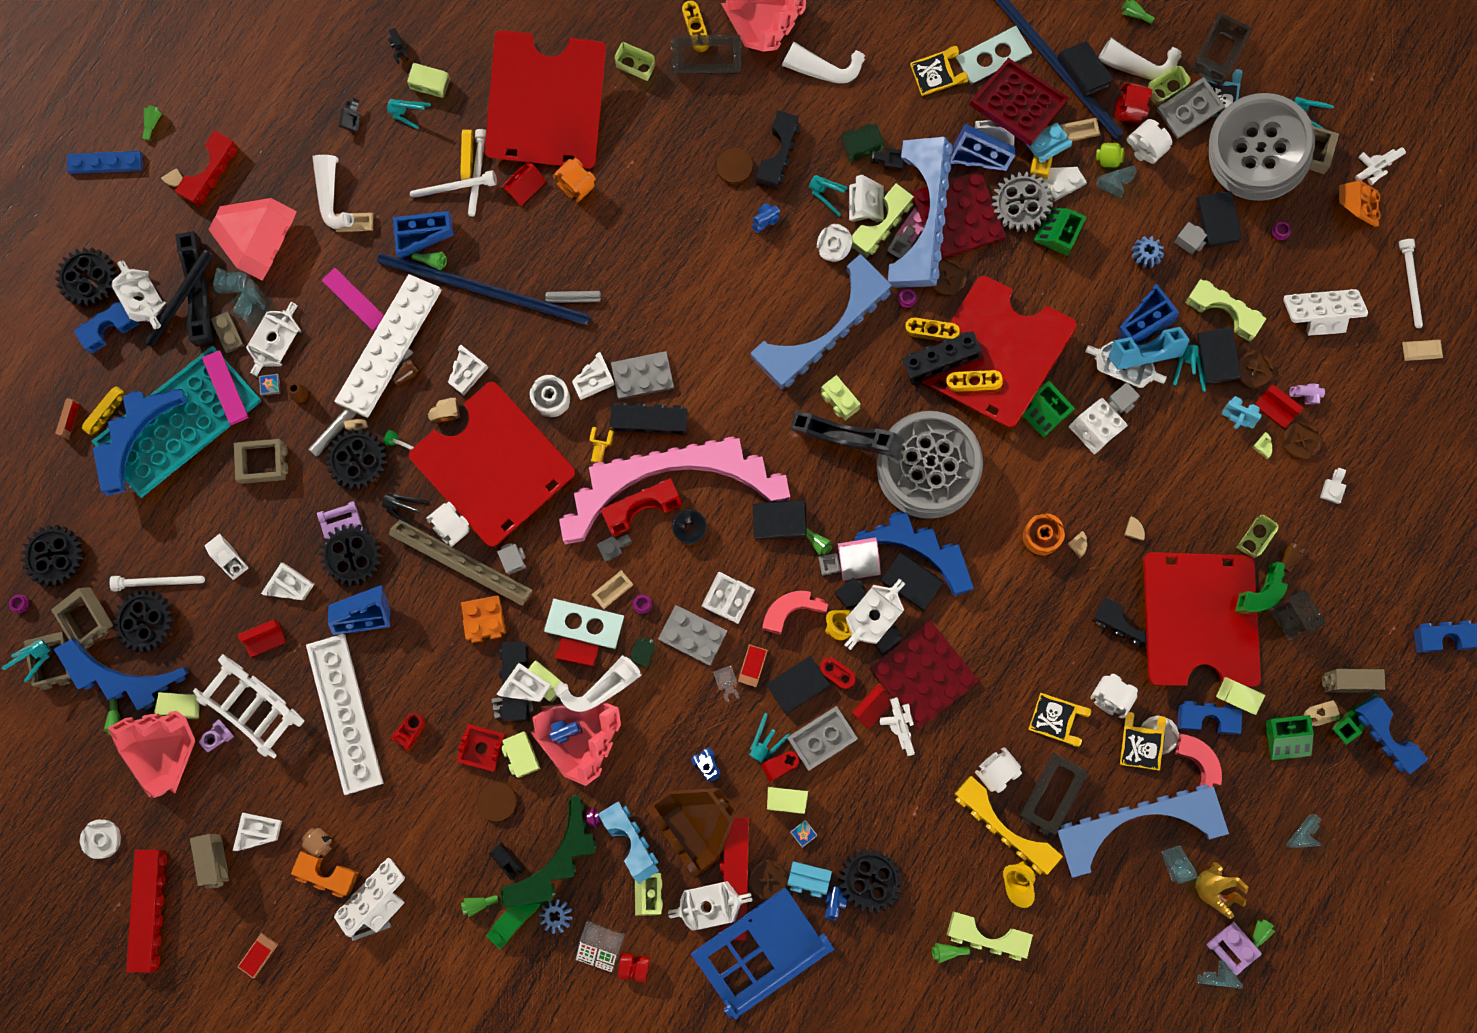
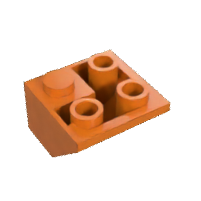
M1361 180L1339 185V203L1358 218L1374 227H1378L1380 219L1378 203L1380 201V194L1378 190Z

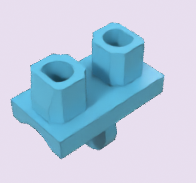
M1236 396L1233 397L1225 406L1221 415L1235 422L1233 426L1235 429H1238L1240 425L1253 429L1261 418L1259 407L1252 404L1246 408L1241 406L1242 399Z

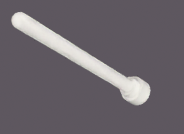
M477 129L475 131L477 151L473 178L481 176L486 140V130ZM479 185L471 187L468 215L471 217L476 212Z
M494 170L487 171L481 177L413 190L410 192V197L416 198L480 184L494 186L497 185V179Z
M1405 239L1399 241V248L1405 255L1415 327L1421 328L1423 322L1412 254L1415 248V240Z
M111 576L110 589L111 591H121L125 587L198 584L203 583L205 578L204 576L125 579L124 577L121 578V576Z

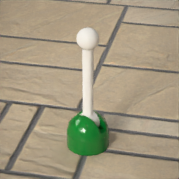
M388 430L383 440V443L388 446L399 444L410 450L414 448L400 441L398 434L391 430Z

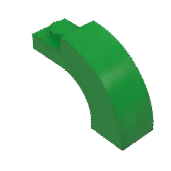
M1281 562L1269 564L1262 590L1259 593L1250 591L1240 593L1235 612L1252 614L1276 605L1284 596L1288 584L1281 582L1285 576V564Z
M1376 693L1371 694L1360 704L1354 706L1334 724L1332 729L1345 745L1358 737L1365 728L1358 720L1359 715L1355 710L1372 696L1380 698Z
M543 903L509 907L492 926L493 928L486 937L500 950Z

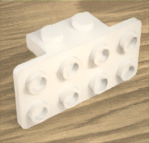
M1356 289L1285 295L1283 299L1292 322H1308L1306 329L1308 336L1346 333L1349 318L1366 317L1368 315V310L1360 292Z
M387 858L380 864L379 868L366 879L365 883L352 894L351 898L335 914L334 918L346 936L352 937L363 924L377 933L405 903L402 898L393 893L404 881L405 876L390 858Z

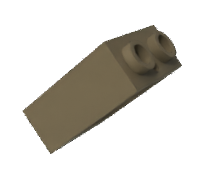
M1313 126L1315 140L1324 142L1325 145L1321 160L1316 161L1312 159L1309 170L1325 174L1330 168L1339 133Z
M280 439L234 443L235 480L240 484L286 480V474H288V465L285 463V456L288 453L286 444ZM275 447L276 472L248 474L247 449Z
M91 587L78 588L51 609L69 640L76 638L84 649L94 644L93 641L97 638L105 636L108 633L107 630L113 626ZM83 602H85L98 624L86 636L82 634L71 615V612Z
M58 632L26 640L24 645L27 647L35 641L42 639L50 647L58 644L62 645L69 641L64 632ZM31 654L27 656L29 672L39 661V657L35 659ZM41 666L30 678L32 686L40 688V690L50 689L53 684L57 683L59 685L70 684L72 680L67 671L65 675L43 680Z
M1335 669L1324 673L1325 676L1322 678L1325 692L1374 693L1385 690L1384 669Z
M206 834L190 838L198 886H205V889L224 886L223 882L229 881L221 834Z

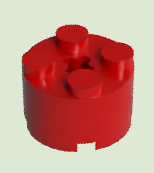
M1125 82L1120 91H1123V94L1118 96L1116 101L1115 116H1117V120L1139 124L1142 122L1143 117L1148 116L1150 108L1147 104L1151 98L1152 89Z

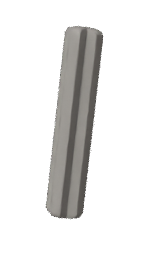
M600 291L546 292L545 300L548 303L600 302L601 293Z

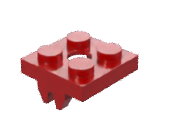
M467 724L465 734L461 738L462 742L459 745L457 762L495 772L502 750L501 746H503L502 740L505 739L506 734ZM481 742L487 745V751L484 754H479L476 751L477 744Z

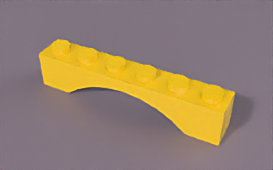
M972 776L968 777L954 794L957 797V803L964 808L965 806L972 810L970 814L978 821L982 819L987 823L985 827L994 835L997 832L1003 837L1001 841L1009 848L1013 846L1017 850L1016 854L1023 861L1029 860L1033 864L1031 868L1039 875L1042 873L1048 875L1063 857L1048 843L1026 840L1007 829L992 810L986 788Z

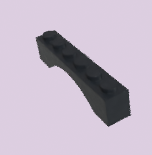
M194 231L175 234L184 278L187 277L202 254L201 238ZM204 270L187 295L189 341L196 347L215 344Z
M796 411L790 427L791 430L803 437L898 458L904 442L895 432L851 427L800 411Z

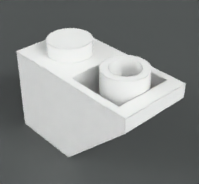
M221 534L205 545L209 556L233 580L248 569L245 562Z

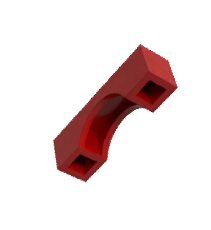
M215 130L205 144L210 155L207 168L198 175L184 176L175 189L176 194L180 198L198 208L206 201L207 194L211 188L215 187L218 177L221 173L225 172L228 162L237 153L238 147L234 141Z
M670 478L650 488L643 489L632 496L625 497L614 504H609L600 510L613 537L629 530L632 518L643 509L657 508L667 513L683 505Z

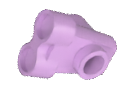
M1319 384L1297 385V387L1292 386L1289 393L1291 397H1304L1305 404H1320V398L1324 397L1325 389L1319 388Z
M219 719L212 724L213 728L204 733L199 741L200 745L207 752L234 737ZM209 739H215L212 745L208 744Z

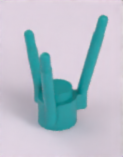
M1296 97L1294 100L1306 113L1309 105L1334 108L1333 105L1311 101ZM1311 120L1313 126L1324 129Z
M390 99L387 111L393 114L392 118L418 129L417 125L400 115H404L406 108L424 110V106H431V104Z
M815 175L809 185V188L813 190L812 194L817 196L838 217H841L837 209L820 192L824 193L827 187L844 193L848 187Z
M1187 345L1184 355L1179 357L1173 385L1177 384L1183 360H1185V363L1191 364L1192 374H1196L1197 363L1202 391L1205 392L1206 387L1199 347Z
M39 639L12 654L11 657L15 659L4 665L2 670L11 667L30 654L35 659L40 657V660L24 679L26 683L41 664L50 657L47 653L51 649L44 640Z
M764 713L754 742L750 747L752 751L749 754L761 763L765 759L768 761L770 756L790 736V734H787L768 752L769 748L766 746L775 733V730L772 729L763 744L760 742L758 744L768 716L767 713Z

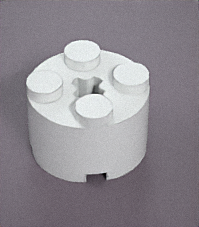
M1147 119L1127 138V142L1135 151V157L1139 161L1145 160L1152 164L1162 157L1172 145V139L1165 128L1161 130L1157 126L1159 123L1155 120Z
M544 375L534 382L530 390V399L537 412L542 416L557 417L569 408L570 393L564 381L553 375ZM548 394L553 395L551 399H548Z
M448 502L447 504L443 503L426 519L429 524L432 522L435 525L433 529L439 537L452 547L469 533L470 528L467 520L463 516L459 517L455 512L456 508Z
M1115 674L1103 676L1092 693L1091 700L1095 698V705L1110 715L1117 713L1120 714L1118 718H1125L1137 699V688L1132 685H1126Z
M1006 748L1001 749V754L998 755L995 752L979 766L981 771H975V774L991 792H1001L1007 786L1005 783L1011 778L1015 780L1022 774L1020 764Z

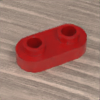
M825 658L821 662L820 671L834 684L842 689H849L854 685L855 674L836 659ZM832 665L833 670L830 672L827 671L826 666ZM847 676L849 682L844 683L842 677Z

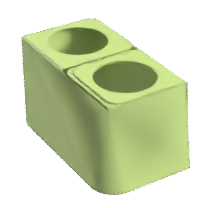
M623 42L615 55L616 68L648 81L655 67V59L652 54ZM630 57L634 60V66L631 68L621 63L622 60ZM642 64L650 67L647 72L638 71V67Z
M413 63L407 82L412 90L444 98L450 76L445 71Z
M1176 66L1154 79L1148 85V88L1152 89V101L1156 106H1159L1187 88L1190 77L1181 66ZM1171 80H1176L1180 84V89L1171 92L1167 88V84ZM1154 90H1162L1165 93V98H1160Z
M1260 515L1236 548L1253 559L1262 554L1277 532L1278 524L1267 516ZM1256 525H1263L1266 528V535L1264 537L1258 538L1253 534V528ZM1246 540H1252L1256 544V550L1253 553L1242 546Z
M535 660L529 667V670L551 685L544 697L549 702H553L558 697L553 689L562 681Z
M1225 677L1216 697L1256 715L1265 695Z
M159 692L154 714L158 713L159 716H167L171 711H178L188 719H199L200 703L196 700V695Z
M768 787L767 810L805 814L808 791Z

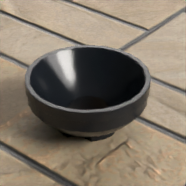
M683 510L675 516L672 523V531L678 541L691 545L703 539L707 531V523L704 516L698 511ZM687 524H693L696 527L693 534H687L684 531Z

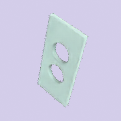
M1014 26L956 56L955 59L963 72L968 74V80L973 85L994 74L1007 58L1018 62L1031 55L1032 51L1017 26ZM999 44L1008 45L1011 49L1010 55L1004 58L999 57L995 53L996 46ZM982 53H987L992 57L993 62L988 67H982L977 63V57Z
M553 599L544 632L616 649L624 616ZM572 613L578 614L582 618V624L577 629H569L565 625L566 617ZM591 619H599L603 622L604 627L599 634L593 635L587 631V623Z

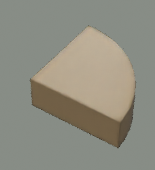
M177 168L161 177L167 185L177 187L183 178Z
M366 420L344 421L345 428L350 433L352 429L358 431L368 427Z
M1131 516L1124 535L1143 542L1145 538L1144 528L1136 518Z
M1083 531L1068 543V546L1079 558L1085 554L1087 549V537Z

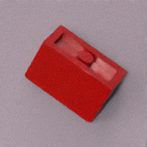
M526 162L501 188L504 192L510 194L518 205L522 206L546 183V179L533 164Z
M1273 384L1255 404L1261 412L1283 429L1303 409L1301 405Z
M274 619L238 634L240 642L245 644L250 657H255L286 644L280 623Z
M562 637L559 650H556L555 659L595 668L599 645Z
M878 684L852 712V715L867 729H870L892 705L890 699L893 698Z

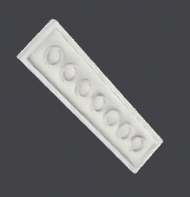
M408 274L335 399L338 405L367 418L369 417L441 293L440 287Z
M345 634L307 644L306 647L344 795L384 784Z

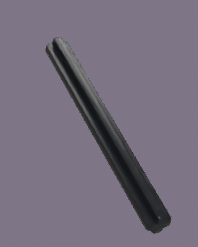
M207 250L202 252L158 319L161 327L158 329L157 327L156 329L152 328L145 339V343L150 347L155 346L212 259L213 255Z

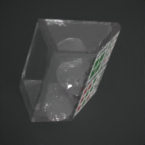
M587 921L575 960L613 973L626 934Z

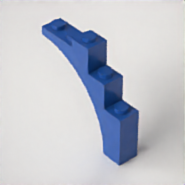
M173 389L161 395L152 394L148 398L143 392L133 391L123 396L127 417H117L113 419L114 421H109L108 426L112 443H101L98 447L93 448L100 489L106 496L126 492V462L133 444L145 427L160 414L173 407L188 403L187 397L182 390Z
M901 511L893 513L891 518L888 519L889 526L886 527V524L875 527V531L868 532L864 530L858 532L857 536L854 537V541L876 538L877 544L899 546L920 555L939 571L947 582L953 597L973 590L959 544L953 546V543L942 546V550H940L933 528L929 530L927 527L921 528L914 534L907 512L903 514Z
M76 638L54 649L78 690L83 687L87 690L96 685L95 681H97L107 700L111 698L117 700L126 695L124 692L126 691L137 710L143 708L145 711L154 706L155 703L153 701L158 698L155 691L161 693L169 689L168 684L173 681L177 684L185 680V675L189 673L186 666L175 671L156 676L123 674L96 661L84 650Z

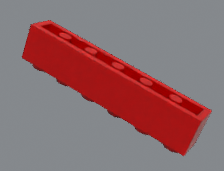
M749 818L733 819L721 853L724 854V862H720V874H724V882L728 881L738 895L748 894ZM747 902L741 903L736 921L747 914ZM735 922L719 925L718 934ZM747 930L733 940H747Z
M135 850L126 972H156L160 965L158 947L161 946L162 941L159 931L163 923L161 907L164 904L162 887L166 881L165 874H163L164 866L167 863L165 850Z

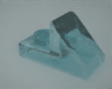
M1133 165L1099 176L1096 185L1118 197H1122L1124 193L1122 184H1127L1133 180L1137 173L1136 168Z
M217 268L213 282L214 291L216 293L243 292L247 274L243 272H227Z
M251 279L245 285L232 311L238 318L243 320L250 314L252 304L265 309L258 286Z
M1316 814L1309 815L1287 842L1286 846L1288 848L1322 846L1310 836V834H1314L1319 829L1320 825L1318 823L1322 819Z
M1181 846L1162 851V856L1172 881L1176 880L1178 884L1197 878V872Z
M1219 960L1218 977L1216 972L1204 971V975L1197 974V983L1241 989L1243 986L1224 961Z

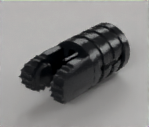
M503 842L489 853L511 881L516 878V873L508 864L518 873L524 871V867L508 851Z

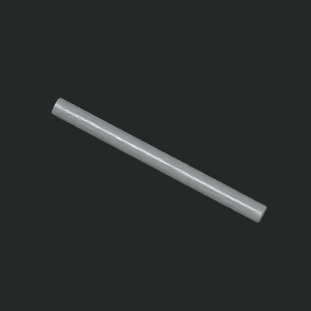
M409 348L395 372L412 355L413 352ZM346 408L308 450L317 457L345 427L344 421L351 420L357 413Z

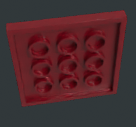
M1007 58L971 100L969 106L1031 146L1067 103L1069 97L1010 58Z
M981 170L948 180L949 188L946 190L947 206L944 209L945 224L942 228L943 242L940 247L941 259L1005 240V232L1000 219H997L998 214L994 213L995 206H992L993 201ZM928 187L911 192V195L914 196L913 203L920 215L923 229L925 228L930 210Z
M931 620L869 668L891 697H898L900 707L909 703L910 714L917 730L979 682Z

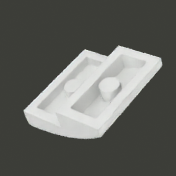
M718 572L701 607L738 624L755 589Z

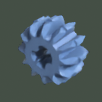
M1144 236L1141 241L1137 240L1135 242L1136 246L1132 247V252H1134L1132 258L1137 259L1136 265L1141 262L1143 263V268L1147 264L1150 268H1153L1154 264L1161 262L1160 258L1164 256V253L1161 251L1164 249V246H1158L1160 240L1154 242L1153 236L1149 240Z
M556 899L555 906L552 901L548 902L550 908L542 905V909L546 913L541 912L539 916L545 917L544 920L540 921V924L547 923L544 928L545 931H548L552 926V934L556 933L557 927L559 932L562 933L564 932L562 924L567 928L570 927L566 920H572L573 916H567V913L572 911L571 908L564 909L567 906V902L562 903L560 906V899ZM552 912H559L560 915L558 917H560V920L553 921Z

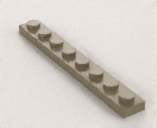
M399 520L390 529V536L522 606L532 594L533 590L402 520Z

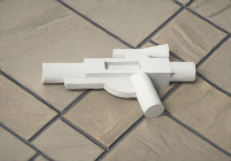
M1400 148L1397 151L1393 149L1383 156L1375 155L1371 158L1363 152L1358 158L1368 168L1356 175L1355 179L1362 181L1373 175L1374 177L1367 180L1370 185H1373L1379 178L1388 173L1387 170L1383 172L1381 169L1387 165L1390 166L1394 160L1406 153L1404 148Z
M898 697L890 699L894 717H880V725H890L891 730L898 735L902 749H906L907 756L914 755L911 733L907 726L908 722L910 726L914 725L910 714V705L908 703L900 707Z

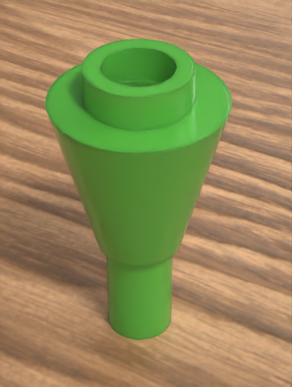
M1126 0L1121 8L1124 10L1123 15L1143 19L1149 24L1155 19L1146 13L1135 0Z
M148 105V108H144L145 128L142 139L150 140L152 129H154L162 115L159 112V108Z
M443 252L412 254V260L423 262L438 270H442L447 263V258Z
M807 528V538L818 555H827L832 549V541L813 533Z
M118 699L109 700L110 711L108 712L103 730L108 735H110L108 728L121 721L118 711Z
M497 895L488 898H464L461 907L463 915L468 914L469 918L486 908V906L499 902Z
M1265 919L1262 922L1257 920L1252 937V942L1257 948L1276 932L1272 929L1274 925Z
M935 943V947H932V957L937 963L957 957V955L970 954L969 946L956 947Z

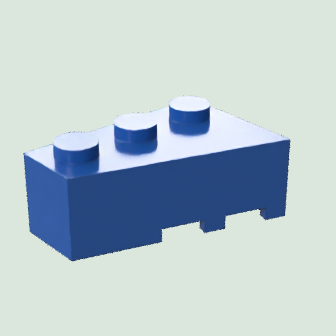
M965 124L952 147L950 164L960 163L965 164V166L975 165L1006 171L1015 156V147Z
M449 211L393 217L396 254L400 259L454 236L453 221Z
M1155 284L1151 292L1120 326L1118 337L1120 339L1131 337L1135 344L1139 345L1175 323L1179 312L1159 286Z
M382 585L330 604L328 608V625L332 635L390 627L391 609Z

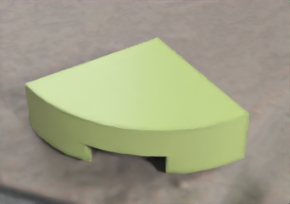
M1265 432L1252 448L1266 459H1269L1272 454L1271 437Z

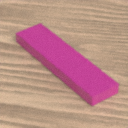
M334 268L322 279V282L373 332L376 331L384 315Z
M219 350L202 357L230 425L249 418L221 351Z

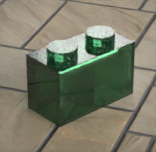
M877 123L872 125L866 124L859 130H849L842 135L841 144L849 162L873 154V151L879 152L884 149V140Z

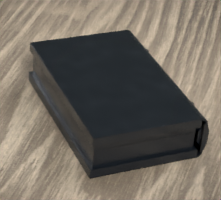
M1087 41L1061 51L1057 57L1084 97L1108 88L1110 82L1114 80Z
M1232 191L1197 197L1196 203L1201 226L1204 233L1207 234L1204 239L1206 248L1239 243L1242 236Z
M1227 327L1198 333L1197 345L1199 346L1205 384L1209 385L1241 379L1233 328Z
M804 501L753 504L754 539L766 541L769 539L807 537L806 503Z
M902 552L899 553L881 579V583L888 588H892L898 579L902 580L901 583L904 582L905 585L898 594L922 611L926 609L944 582L936 574L934 575Z
M811 655L766 684L785 715L796 710V708L830 687Z

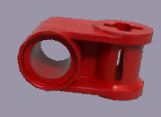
M409 714L394 732L391 741H396L404 747L405 751H409L425 728V718L420 714ZM415 717L419 719V725L416 728L411 724L412 719Z
M788 751L762 763L761 767L769 783L798 767L799 757L796 753ZM789 755L792 758H796V760L793 761V766H791L790 764H785V761H787V756Z

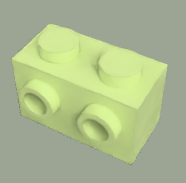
M837 375L822 386V398L834 407L833 410L838 417L847 420L860 409V402Z
M521 732L502 740L504 745L501 748L504 756H508L511 764H508L512 775L521 778L541 769L526 732Z
M655 873L639 884L635 880V916L661 914L663 907L661 899V873Z

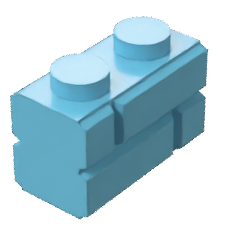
M793 862L787 885L791 886L790 890L802 893V890L805 889L810 891V895L821 898L822 894H827L832 871Z

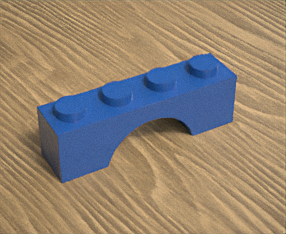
M1372 696L1355 710L1359 715L1358 720L1360 723L1370 729V736L1376 742H1380L1383 746L1381 750L1386 756L1393 759L1394 762L1392 764L1399 772L1403 771L1410 775L1428 760L1417 744L1410 741L1398 743L1392 739L1389 732V724L1393 713L1381 698Z

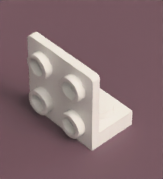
M1101 398L1079 415L1069 428L1095 455L1107 442L1126 428L1127 424Z

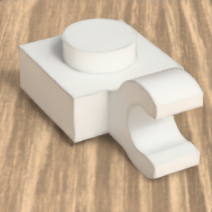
M1341 468L1335 469L1332 480H1325L1320 498L1336 504L1341 503L1346 485L1341 484L1346 470Z

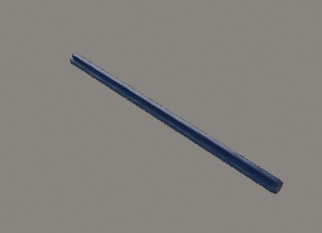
M994 0L1115 140L1123 135V131L1092 95L1086 97L1082 95L1058 60V56L1009 0Z
M380 253L377 259L379 264L583 325H588L590 321V315L390 255Z

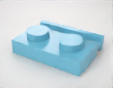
M1055 123L1044 129L1031 146L1026 145L1038 157L1039 162L1042 163L1071 147L1072 141L1067 138L1066 133L1059 124Z

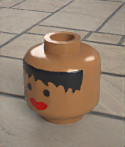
M311 828L302 837L303 849L314 857H319L320 855L324 857L331 850L330 844L332 839L321 828Z

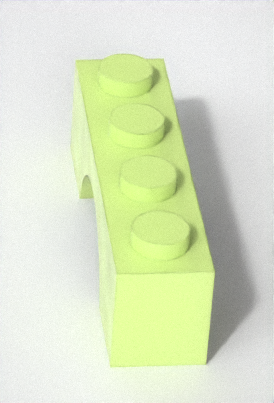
M895 184L884 197V206L887 210L886 219L876 226L861 225L852 235L851 247L865 258L869 254L873 255L879 248V242L881 240L885 241L891 232L889 230L893 226L897 227L901 222V216L904 212L908 213L914 205L912 204L914 196L898 184Z
M1200 279L1185 302L1199 312L1209 308H1221L1227 311L1234 321V333L1249 342L1253 340L1266 320L1262 313L1257 310H1251L1246 307L1244 302L1231 298L1226 291L1216 289L1211 282Z
M956 912L952 913L947 935L951 936V941L962 944L963 940L971 942V947L981 950L982 946L989 947V952L1001 955L1002 952L1010 954L1009 958L1021 961L1022 957L1027 959L1033 936L1029 933L1010 929L1001 938L988 939L977 930L974 917Z

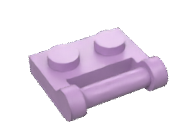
M355 501L334 510L317 513L324 538L330 539L328 532L331 531L335 534L334 528L338 527L342 530L343 524L347 526V529H349L350 523H353L354 529L360 524L363 531ZM349 512L352 513L350 518L331 524L327 522V519Z
M1234 921L1206 944L1231 970L1230 973L1234 977L1262 955L1261 951ZM1223 940L1241 962L1236 965L1218 944Z

